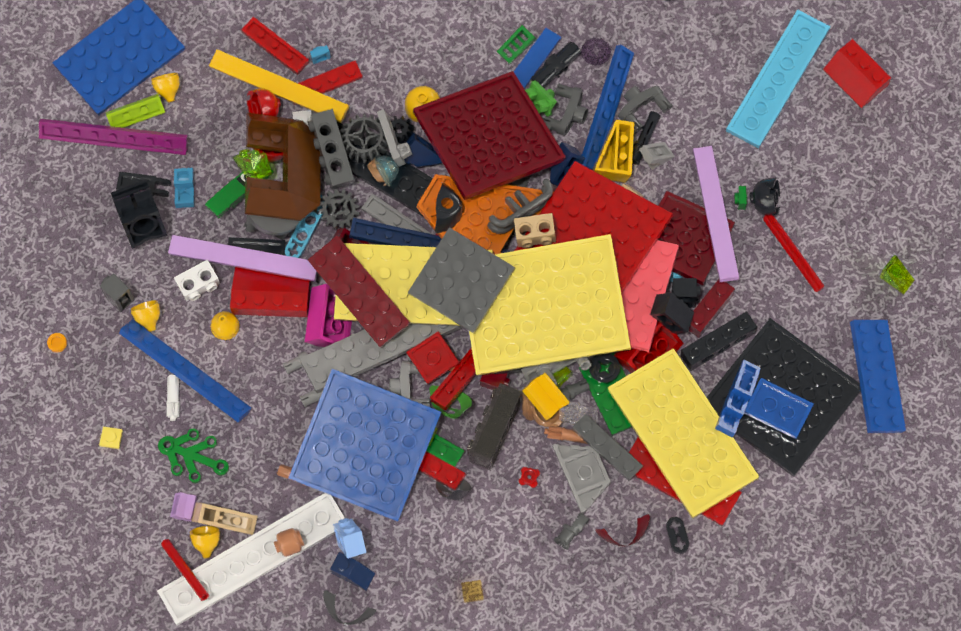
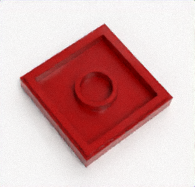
M439 331L406 352L427 385L460 364Z

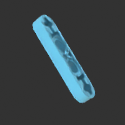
M313 210L298 223L285 248V256L291 255L289 250H294L296 245L293 242L295 241L298 244L296 249L298 254L290 257H302L323 214L318 215ZM309 216L316 218V222L312 225L305 222ZM300 232H304L307 234V238L304 241H300L297 239V235Z

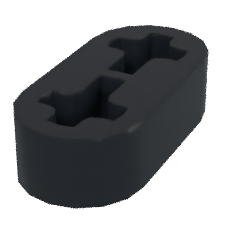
M671 517L666 523V531L671 548L676 554H684L689 547L684 523L679 517ZM673 521L676 524H680L678 534H675L674 528L669 527ZM677 537H680L681 543L686 544L682 550L679 547H675Z

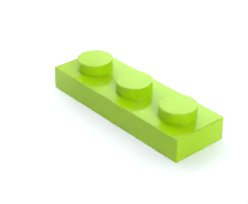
M155 94L105 113L111 127L123 128L165 113L159 94Z

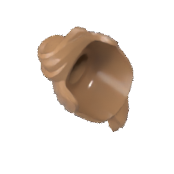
M522 394V414L527 420H535L536 423L545 427H559L563 423L565 416L561 409L550 419L546 420L527 396Z

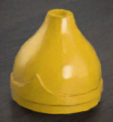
M168 73L152 78L151 83L157 94L161 95L167 102L174 101L180 84L178 73Z
M157 300L146 301L132 307L131 314L138 324L151 332L156 330V323L160 317V306Z
M222 311L214 315L210 328L216 338L229 340L237 335L240 324L234 314Z
M201 526L190 531L192 545L202 554L203 558H210L219 542V529L214 526Z

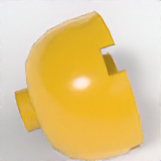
M428 86L413 88L405 99L407 116L412 121L418 122L413 114V108L439 99L438 93Z

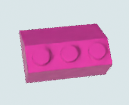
M328 284L315 286L311 289L305 342L318 347L329 346L349 337L351 333L352 321L334 319L336 294Z

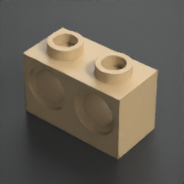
M552 213L514 218L518 247L529 248L537 244L549 245L552 242H556ZM544 228L549 229L546 233L540 232ZM524 231L530 232L528 235H522Z

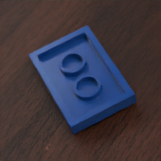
M761 378L746 406L744 414L797 439L814 404Z

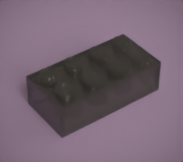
M501 383L498 389H493L490 397L492 399L490 406L486 405L483 412V422L478 423L475 429V439L470 440L467 447L469 462L489 471L492 470L522 403L521 391Z

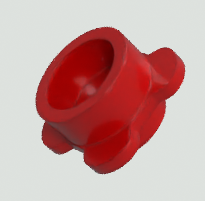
M523 467L519 484L535 488L538 485L537 477L540 476L539 470Z

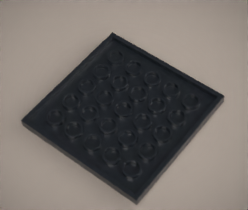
M770 318L706 398L718 416H720L742 361L746 360L761 368L755 388L760 379L763 378L813 403L814 405L797 439L746 414L740 419L735 433L794 477L861 392L859 382Z

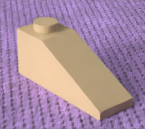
M196 502L191 522L253 535L257 516Z

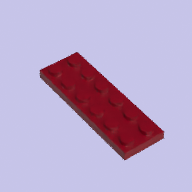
M338 236L334 237L308 259L309 263L380 348L410 324Z

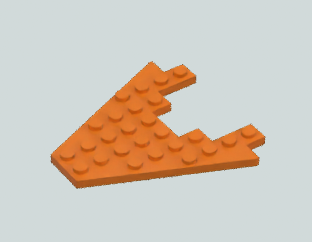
M435 174L416 208L435 230L436 199L442 183L447 184L459 196L463 206L460 221L451 229L484 249L493 250L495 255L501 253L514 228L504 234L493 233L487 226L490 222L489 217L494 215L499 220H504L513 214V211L505 202V198L508 196L522 208V205L514 195V192L517 190L522 192L529 202L543 193L540 189L505 184L464 200L450 176ZM446 197L442 199L441 204L444 208L449 209L453 206V201L451 198ZM539 210L538 212H536V213L533 214L532 216L539 215V213L541 212V210ZM447 231L437 234L442 239Z

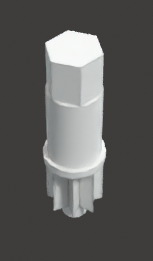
M169 375L167 377V417L170 418V421H176V418L179 417L180 404L179 378L175 375Z

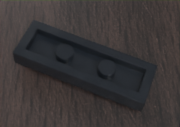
M229 237L228 245L285 256L286 241Z

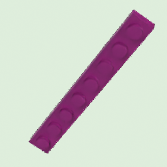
M49 119L39 120V139L180 155L187 154L188 135Z

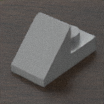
M665 142L643 145L639 149L643 159L652 170L675 157Z

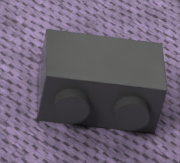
M114 273L111 276L105 277L101 282L100 288L105 298L120 313L135 300L130 289Z

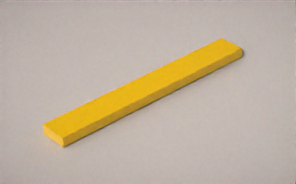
M216 50L209 65L210 68L257 88L270 90L276 96L316 113L333 109L336 121L342 123L350 107L343 102L220 50Z

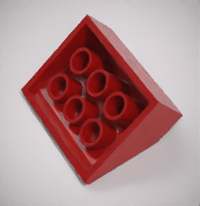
M235 267L230 300L231 313L234 315L308 317L311 281Z

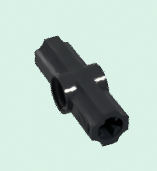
M570 41L557 54L554 53L547 58L544 66L531 77V81L536 80L545 88L556 77L559 78L563 71H567L569 65L581 55V50L574 42Z

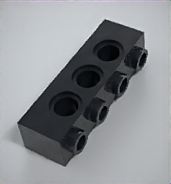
M746 311L681 349L680 356L689 370L692 371L755 334L757 326Z

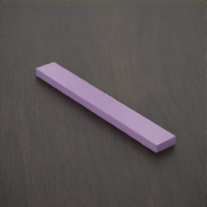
M712 146L693 148L719 282L739 280Z
M172 235L168 251L169 255L201 261L208 259L212 263L316 282L318 273L306 259Z

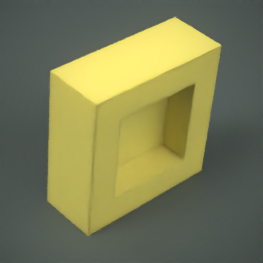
M103 427L99 446L119 449L123 430Z

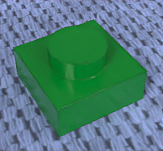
M738 186L737 193H734V204H738V210L746 209V186Z

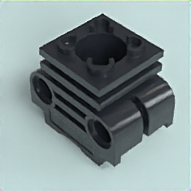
M147 180L111 192L117 213L132 249L150 239L168 236Z

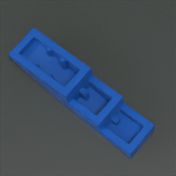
M746 360L742 361L715 427L716 430L730 437L735 435L748 400L752 397L760 367Z

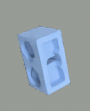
M341 519L338 523L333 524L337 544L347 558L366 553L362 531L352 519Z

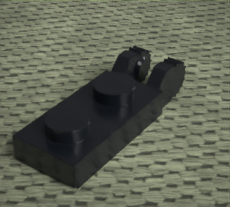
M119 172L116 190L147 180L153 196H169V191L155 189L156 184L171 186V180L151 175Z

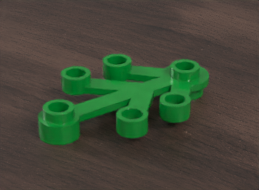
M190 429L187 434L175 439L171 436L161 438L158 443V449L163 455L168 456L172 466L171 472L174 476L183 474V467L178 464L175 453L183 456L189 472V480L194 484L200 482L201 475L196 470L193 461L213 468L214 472L219 476L228 473L229 465L225 460L219 459L215 461L198 454V452L216 447L217 440L214 436H208L205 441L188 448H183L179 445L188 441H197L200 435L196 429ZM192 432L197 433L196 437L191 438L190 434ZM213 439L214 444L208 445V441ZM169 442L171 443V446L169 448H165V443ZM223 464L224 468L219 470L217 466ZM176 467L181 468L178 473L174 472ZM197 474L198 478L196 480H192V475Z

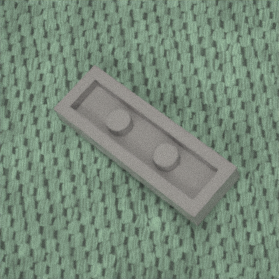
M382 109L377 114L392 158L400 167L406 164L404 159L412 155L411 148L407 142L403 144L398 143L390 117Z

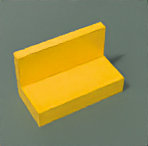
M546 373L532 379L522 390L546 420L550 419L560 408L570 403Z

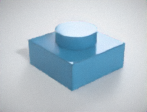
M327 45L318 46L310 51L313 64L331 58Z

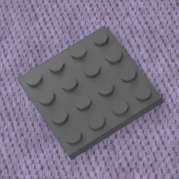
M449 227L411 286L408 294L474 334L514 272L515 267Z

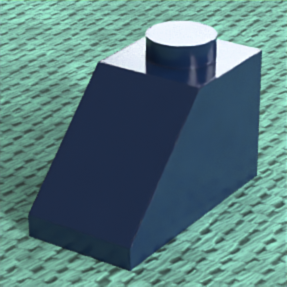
M415 132L406 141L412 152V155L404 159L407 164L412 163L418 167L442 163L432 144Z
M561 142L559 147L566 156V159L559 164L551 166L550 182L556 186L560 184L575 161L582 164L585 159L574 146Z
M341 552L338 553L330 568L331 574L367 591L376 574L357 560L347 558Z

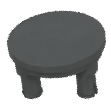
M247 214V221L244 227H246L245 230L247 232H253L257 228L265 234L276 235L277 238L283 240L288 236V233L296 228L300 221Z

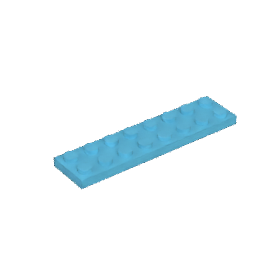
M800 10L796 11L726 128V132L758 149L760 148L830 30L829 25Z

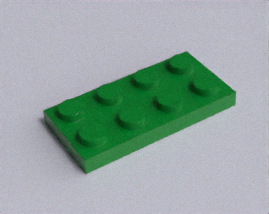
M600 364L601 370L599 373L603 371L609 373V365L603 366ZM621 365L616 379L608 383H599L592 378L589 369L581 370L579 367L583 378L589 384V391L611 435L614 436L632 428L608 391L609 386L626 377Z

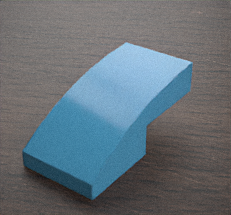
M193 168L174 169L175 207H194Z

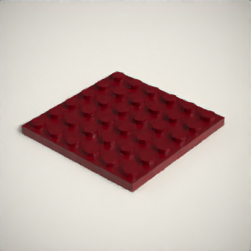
M514 71L413 108V114L464 200L559 164L566 159V156Z

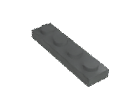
M585 414L572 427L576 434L628 481L643 468V465L588 415Z

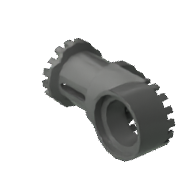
M582 513L577 516L572 526L563 524V530L558 537L553 539L555 543L559 546L562 545V548L566 550L569 549V544L574 536L581 533L584 525L589 522V518Z

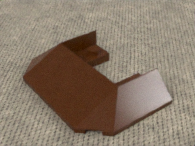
M254 113L246 114V147L283 152V181L247 177L245 180V214L302 221L309 213L320 206V163L318 158L320 152L319 149H315L313 139H315L314 132H310L309 127L303 120Z

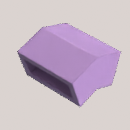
M182 492L175 493L170 517L191 521L197 497Z

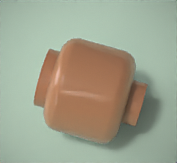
M293 528L277 533V541L274 542L277 553L281 552L285 557L299 553L304 545L300 532L295 531Z

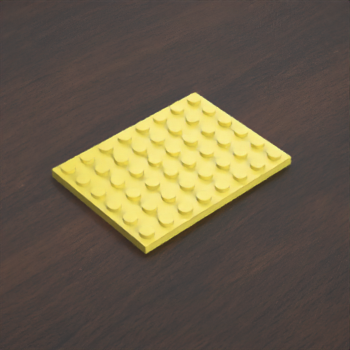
M611 234L495 254L514 266L515 270L476 332L473 334L469 331L477 376L631 349Z

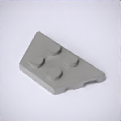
M553 444L552 447L578 508L584 514L611 484L602 460L591 446L580 447L579 445L562 446Z

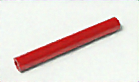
M169 539L163 540L161 546L199 599L201 601L206 600L209 594L171 541Z

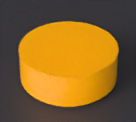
M54 333L49 336L47 345L51 351L58 353L66 348L67 340L61 333Z

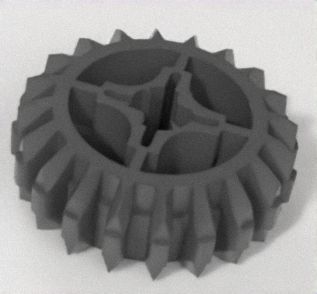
M364 113L363 117L359 118V115L356 114L355 120L349 118V123L344 122L345 129H341L340 133L342 134L341 138L346 154H349L350 159L356 157L357 163L360 159H363V163H366L367 159H370V161L374 157L380 159V153H386L385 148L389 146L379 117L374 119V115L371 114L367 118ZM368 127L376 130L378 133L369 131ZM366 132V140L364 144L363 137L364 133ZM351 143H354V145H360L362 149L354 147Z

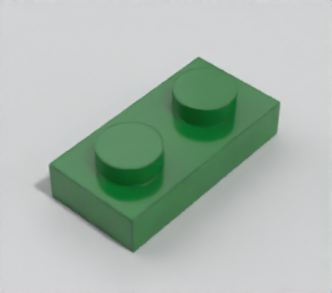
M433 433L426 450L455 468L465 453V450Z

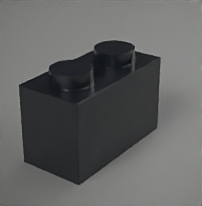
M666 292L664 294H656L650 315L672 333H684L689 330L694 311L686 303L679 300L674 293Z

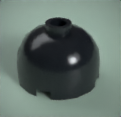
M765 178L758 181L754 186L753 192H750V203H754L755 209L761 214L774 216L780 212V207H776L778 196H780L779 181L776 180L777 178Z

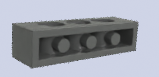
M333 109L311 114L308 126L310 132H314L315 135L313 143L315 149H319L321 155L318 157L321 168L324 167L326 174H324L326 185H330L331 190L353 184L354 177ZM327 129L330 134L323 136L320 130ZM331 146L335 149V152L329 154L325 148ZM337 164L340 166V170L333 171L330 166Z

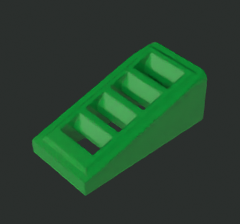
M521 25L496 52L511 64L537 39ZM523 34L528 39L525 41L520 37V35ZM516 39L523 44L521 47L515 42ZM513 44L518 50L515 52L509 45ZM505 49L513 54L510 58L506 56Z

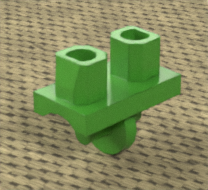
M536 80L532 81L530 87L525 90L539 113L543 112L546 116H551L552 108L557 102L553 98L555 92L552 89L545 90Z

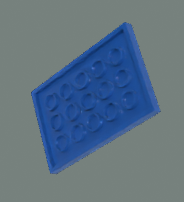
M134 0L52 63L99 116L184 51L185 46L143 0Z

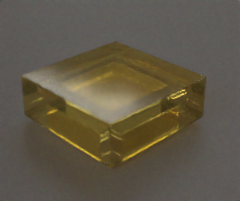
M481 580L461 583L464 603L484 600Z

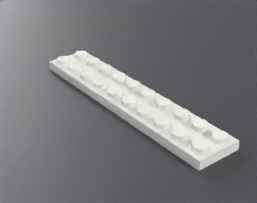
M324 493L192 570L209 594L206 600L201 601L184 576L164 586L157 592L178 626L335 534L333 524L338 523L341 519H345L333 497ZM293 528L295 531L300 532L304 545L299 553L285 557L281 552L277 553L274 542L277 541V533Z

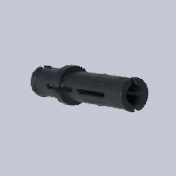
M650 111L638 140L634 142L632 164H640L643 155L639 148L641 144L643 146L649 143L661 117L659 113Z

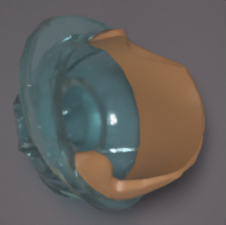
M375 156L368 164V169L378 182H385L384 186H392V182L397 177L399 167L393 158L389 156Z

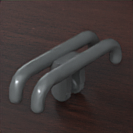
M543 180L544 186L541 187L543 194L531 202L519 190L515 191L514 195L522 205V208L510 196L505 198V202L513 211V214L504 220H499L496 216L491 215L489 217L490 222L487 224L488 228L496 234L507 233L515 227L514 218L532 216L541 210L553 193V185L550 180Z

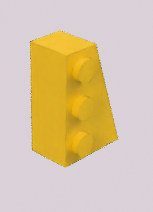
M615 120L608 132L593 171L611 181L627 182L632 174L634 122Z

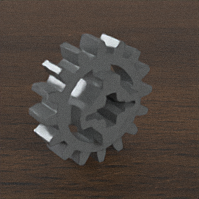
M335 189L334 194L328 191L327 197L322 196L321 200L323 202H320L319 206L322 209H319L318 214H323L320 220L327 221L325 226L332 224L333 230L336 226H339V229L343 228L344 225L349 228L353 218L358 217L359 212L355 210L359 209V205L354 204L357 198H350L351 192L346 195L345 189L341 193L338 192V189ZM347 204L350 205L351 213H350V210H349L348 207H347ZM343 205L342 209L336 214H334L336 209ZM326 206L330 210V215L327 213Z

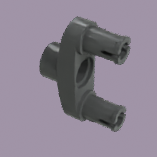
M558 83L557 87L559 88H556L555 95L569 98L570 101L560 121L545 116L544 122L551 125L550 130L557 131V134L565 136L574 122L584 124L588 115V108L581 106L583 96L581 88H572Z
M634 86L625 93L624 98L628 103L621 109L618 117L622 121L634 122V134H636L643 128V125L634 116L639 107L645 106L652 101L659 106L663 113H666L673 105L663 95V91L659 86L651 87L643 92L637 86Z

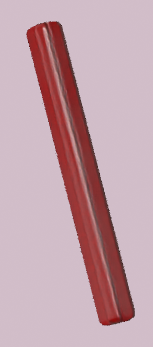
M765 215L763 217L764 222L815 292L822 290L824 284L773 215Z

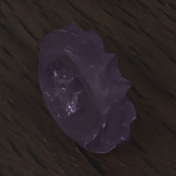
M593 37L586 40L581 49L583 59L590 65L604 64L611 54L608 42L604 41L602 37ZM594 45H596L597 49L600 50L598 53V57H596L595 52L592 51L594 49Z

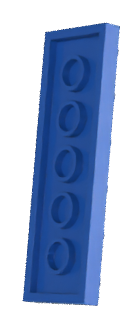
M852 320L850 326L868 433L904 432L906 427L888 320Z

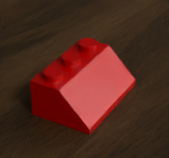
M853 39L844 45L823 68L860 108H863L888 87L891 77Z
M658 321L649 352L631 348L629 350L617 351L614 356L625 369L633 373L673 348L677 352L684 343L676 333H672Z

